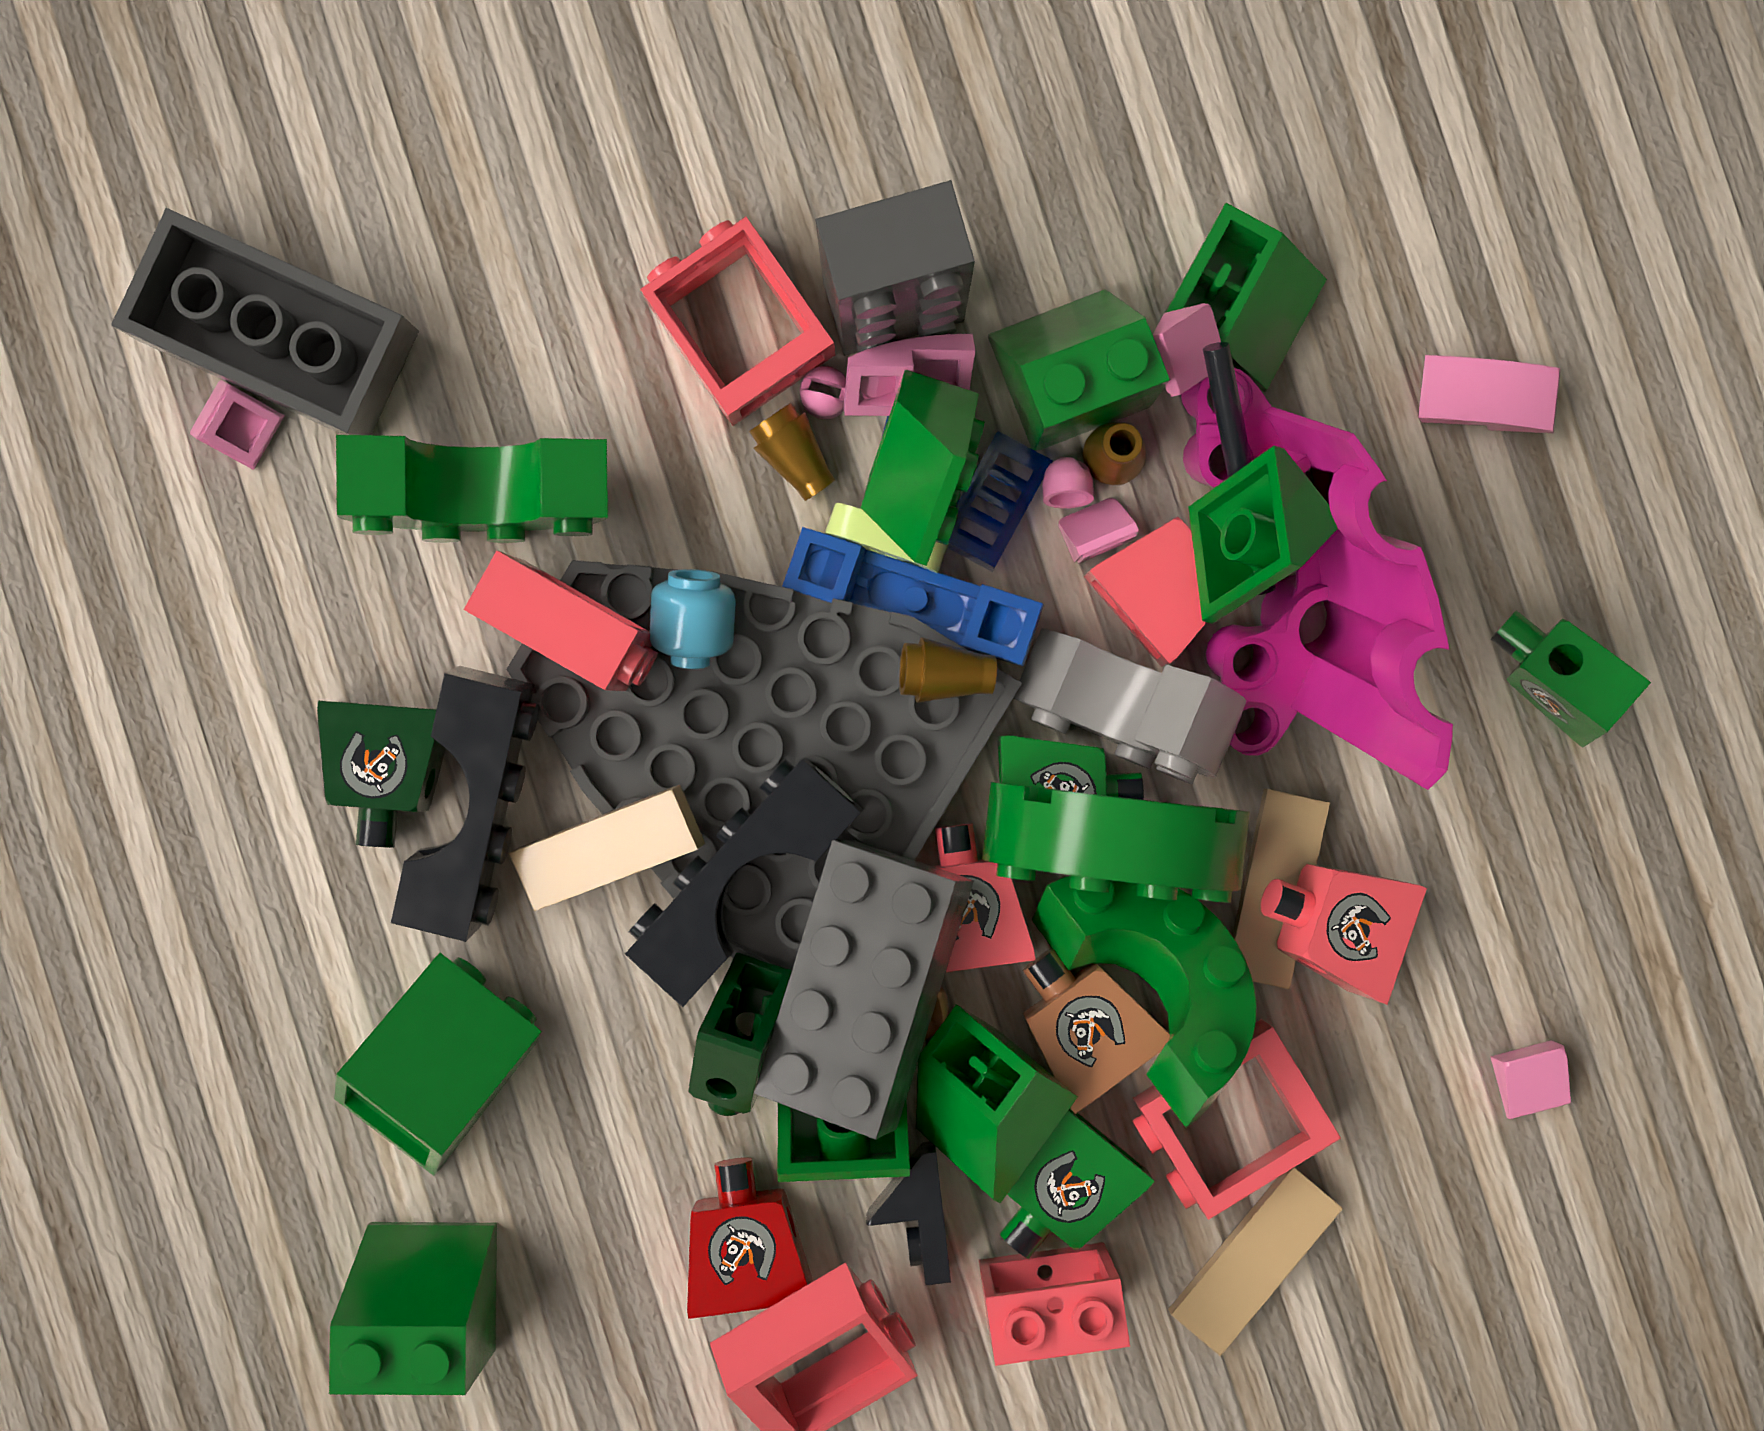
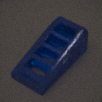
M997 431L974 472L968 491L963 492L956 505L959 510L948 542V549L993 572L1038 490L1046 469L1053 460ZM1002 453L1033 470L1029 480L1026 481L995 464L999 454ZM988 475L1021 492L1017 502L983 485ZM976 497L1007 512L1009 516L1005 524L972 507ZM966 518L998 535L993 546L961 529L960 526Z

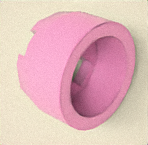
M821 366L809 371L800 385V398L805 410L818 419H832L844 412L845 375L838 369L829 366ZM814 381L841 389L839 399L821 392L809 390L811 382Z
M1060 457L1048 466L1042 482L1044 504L1054 508H1077L1088 505L1094 500L1091 471L1083 462L1077 461L1072 457Z

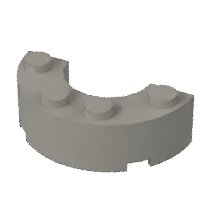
M1044 628L1039 633L1019 680L1022 684L1013 699L1035 708L1031 720L1063 734L1067 733L1070 724L1117 743L1118 746L1114 755L1147 769L1151 768L1154 759H1156V770L1189 784H1193L1197 774L1214 778L1217 776L1247 701L1239 693L1211 677L1167 664L1161 673L1123 659L1081 639Z

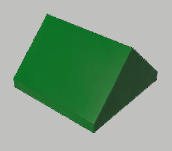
M1272 446L1188 506L1202 621L1211 624L1215 623L1301 568L1338 529L1330 512L1329 504L1284 448Z
M905 1101L897 1129L878 1139H873L778 1103V1182L910 1176L907 1102Z

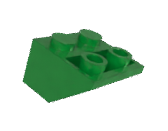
M1225 203L1165 313L1203 303L1209 304L1214 314L1221 342H1228L1230 345L1234 368L1246 373L1261 391L1266 392L1327 279L1284 233Z
M904 370L869 474L861 509L915 563L927 566L935 543L947 545L959 510L956 507L961 491H968L979 457L976 450L982 436L985 421L974 418L979 393Z
M956 1004L919 1056L916 1128L994 1201L1001 1203L1078 1096L999 1030Z

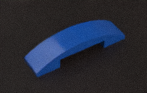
M802 527L782 587L794 589L797 592L832 603L834 598L861 606L912 616L968 651L982 655H994L996 659L1024 666L1044 607L1043 603L984 584L978 586L941 573H935L928 569L866 550L862 545Z

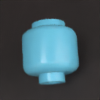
M675 570L668 573L667 581L661 582L652 589L650 608L651 645L658 651L671 655V664L673 666L687 669L705 668L710 665L711 657L722 655L732 647L734 639L735 596L729 587L720 583L719 574L705 570Z

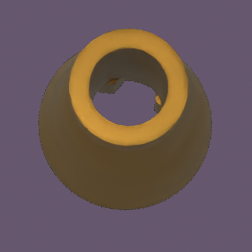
M791 402L749 431L758 444L753 449L798 491L804 501H807L835 481L827 467L805 412L799 416Z
M1107 423L1101 425L1091 432L1084 444V464L1090 469L1091 475L1096 480L1107 485H1122L1130 482L1138 476L1145 464L1146 449L1139 431L1130 424ZM1113 438L1123 440L1124 448L1129 450L1130 453L1125 456L1115 454L1110 447L1111 440Z
M922 637L918 644L904 643L899 671L901 695L915 696L916 702H924L972 694H993L997 677V661L994 655H981Z

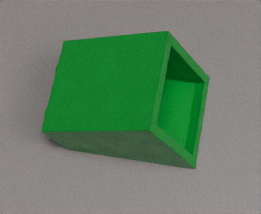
M1106 289L988 334L989 342L1033 453L1094 430L1101 425L1115 422L1150 408L1170 381L1146 317Z
M440 952L337 1072L334 1099L433 1176L447 1161L536 1045L542 1032L533 1025L537 1018L524 1004L510 996H507L502 1001L483 986L486 983V978L471 963L460 957H457L452 962Z
M370 1222L367 1225L330 1324L329 1395L467 1394L496 1350L497 1223Z

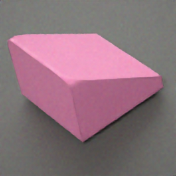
M1203 303L1164 313L1153 333L1155 343L1170 378L1166 385L1167 393H1170L1171 397L1183 394L1208 377L1203 348L1207 345L1221 342L1214 314L1209 304Z
M220 380L194 423L190 435L254 470L285 415Z
M1107 498L1067 515L1058 521L1059 529L1071 557L1078 564L1131 542L1137 536L1136 533L1139 532L1136 522L1118 500L1114 498Z
M1551 1040L1490 1056L1508 1119L1571 1103L1568 1058L1564 1045Z

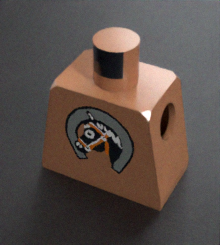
M1051 948L1035 958L1036 960L1031 961L1022 970L1042 997L1040 1001L1027 1009L1023 1015L1053 1076L1078 1096L1070 1107L1074 1114H1077L1160 1053L1169 1041L1170 1034L1096 963L1087 965L1073 975L1058 957L1055 950Z

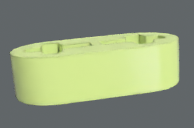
M835 503L825 530L827 535L862 545L866 550L910 563L935 573H939L949 543L944 545L936 542L927 566L915 563L862 509L842 503Z

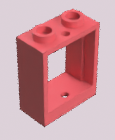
M744 217L734 225L730 220H726L711 228L700 239L701 248L682 261L678 256H674L656 266L647 276V280L650 283L640 289L649 307L732 426L801 380L809 371L821 366L836 355L833 340L747 217ZM747 254L801 334L725 386L670 306Z
M500 551L495 552L463 609L604 690L626 691L631 683L640 686L650 672L658 655V652L650 648L652 646L650 631L529 562Z
M1262 1019L1255 1023L1253 1038L1241 1065L1254 1057L1257 1059L1301 1132L1211 1188H1207L1163 1116V1113L1171 1109V1107L1153 1085L1133 1097L1134 1102L1142 1115L1132 1120L1137 1131L1152 1154L1162 1148L1166 1152L1175 1170L1165 1176L1185 1209L1197 1203L1208 1220L1341 1139L1275 1029Z
M1104 1242L1086 1244L1078 1250L1065 1247L1036 1251L1030 1259L1025 1258L1021 1254L978 1260L995 1366L1130 1347L1121 1279ZM1040 1266H1050L1052 1274L1048 1278L1039 1277L1037 1270Z
M846 1262L710 1342L727 1396L760 1431H826L918 1376L907 1352L914 1348L916 1344L905 1321L897 1311L892 1314L890 1313L889 1307L875 1282L870 1279L862 1283ZM862 1323L868 1330L867 1333L786 1381L780 1383L774 1377L776 1373Z

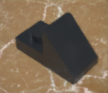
M930 1141L922 1142L909 1158L910 1176L894 1177L867 1210L866 1225L873 1226L918 1220V1226L906 1227L910 1267L923 1265L926 1286L951 1283L936 1146Z

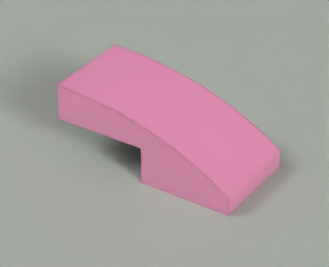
M945 334L904 339L879 345L848 357L844 416H889L904 370L970 390L975 357L973 334Z
M1425 355L1418 418L1421 423L1486 425L1488 430L1554 433L1561 370L1557 367L1505 360Z

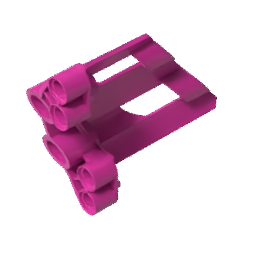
M1234 368L1251 460L1253 461L1275 445L1284 448L1303 473L1311 468L1314 478L1313 485L1329 504L1330 512L1338 529L1301 568L1296 570V574L1287 576L1275 584L1276 589L1265 595L1261 604L1260 620L1262 626L1245 627L1232 624L1219 629L1209 640L1206 658L1210 669L1221 678L1222 684L1233 689L1247 700L1243 711L1254 707L1255 712L1254 721L1250 728L1239 734L1234 733L1229 746L1249 756H1258L1266 753L1278 743L1297 712L1396 772L1429 790L1448 770L1453 724L1429 712L1422 705L1415 690L1414 671L1417 661L1425 652L1436 648L1449 650L1439 598L1422 548L1377 533L1369 517L1368 502L1373 489L1379 483L1387 480L1354 433L1272 407L1253 380L1240 369ZM1206 377L1181 394L1182 404L1187 413L1196 419V433L1188 440L1184 448L1183 463L1186 472L1192 479L1215 488L1228 479L1226 469L1220 474L1213 475L1209 467L1210 454L1216 446L1221 444L1215 411L1213 412L1208 405L1207 394L1210 384L1208 377ZM1323 601L1327 613L1326 625L1318 638L1313 642L1303 645L1299 635L1300 621L1307 609L1315 603ZM1252 644L1254 653L1251 663L1244 670L1234 672L1233 659L1235 654L1243 646Z

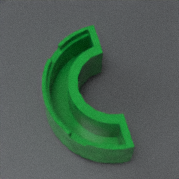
M336 435L337 516L352 522V533L387 535L393 534V528L422 530V541L459 542L461 541V531H487V541L494 543L525 542V531L553 529V534L557 536L593 535V524L608 518L607 439L540 438L535 442L522 445L459 447L426 444L410 440L406 436Z
M991 782L982 859L997 863L996 876L1035 880L1036 870L1070 875L1069 888L1109 893L1112 880L1137 883L1136 895L1142 897L1177 900L1178 888L1192 889L1191 898L1231 903L1232 891H1240L1242 886L1250 811Z
M1070 876L1047 885L1031 920L1068 970L1089 963L1116 964L1140 975L1157 991L1168 1013L1170 1038L1146 1075L1185 1128H1187L1209 1109L1236 1073L1249 1050L1256 1022L1255 989L1251 972L1237 942L1223 923L1197 899L1191 898L1190 894L1179 888L1177 900H1164L1137 896V883L1111 880L1109 893L1069 888Z

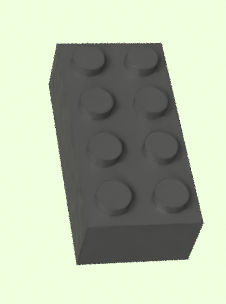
M952 180L815 219L823 285L844 356L916 335L924 337L954 334L957 331L955 324L964 322L975 260Z
M165 208L111 323V326L141 343L343 435L372 434L419 333V330L397 312L168 208Z
M832 840L754 1094L873 1139H878L896 1130L974 880L855 840Z

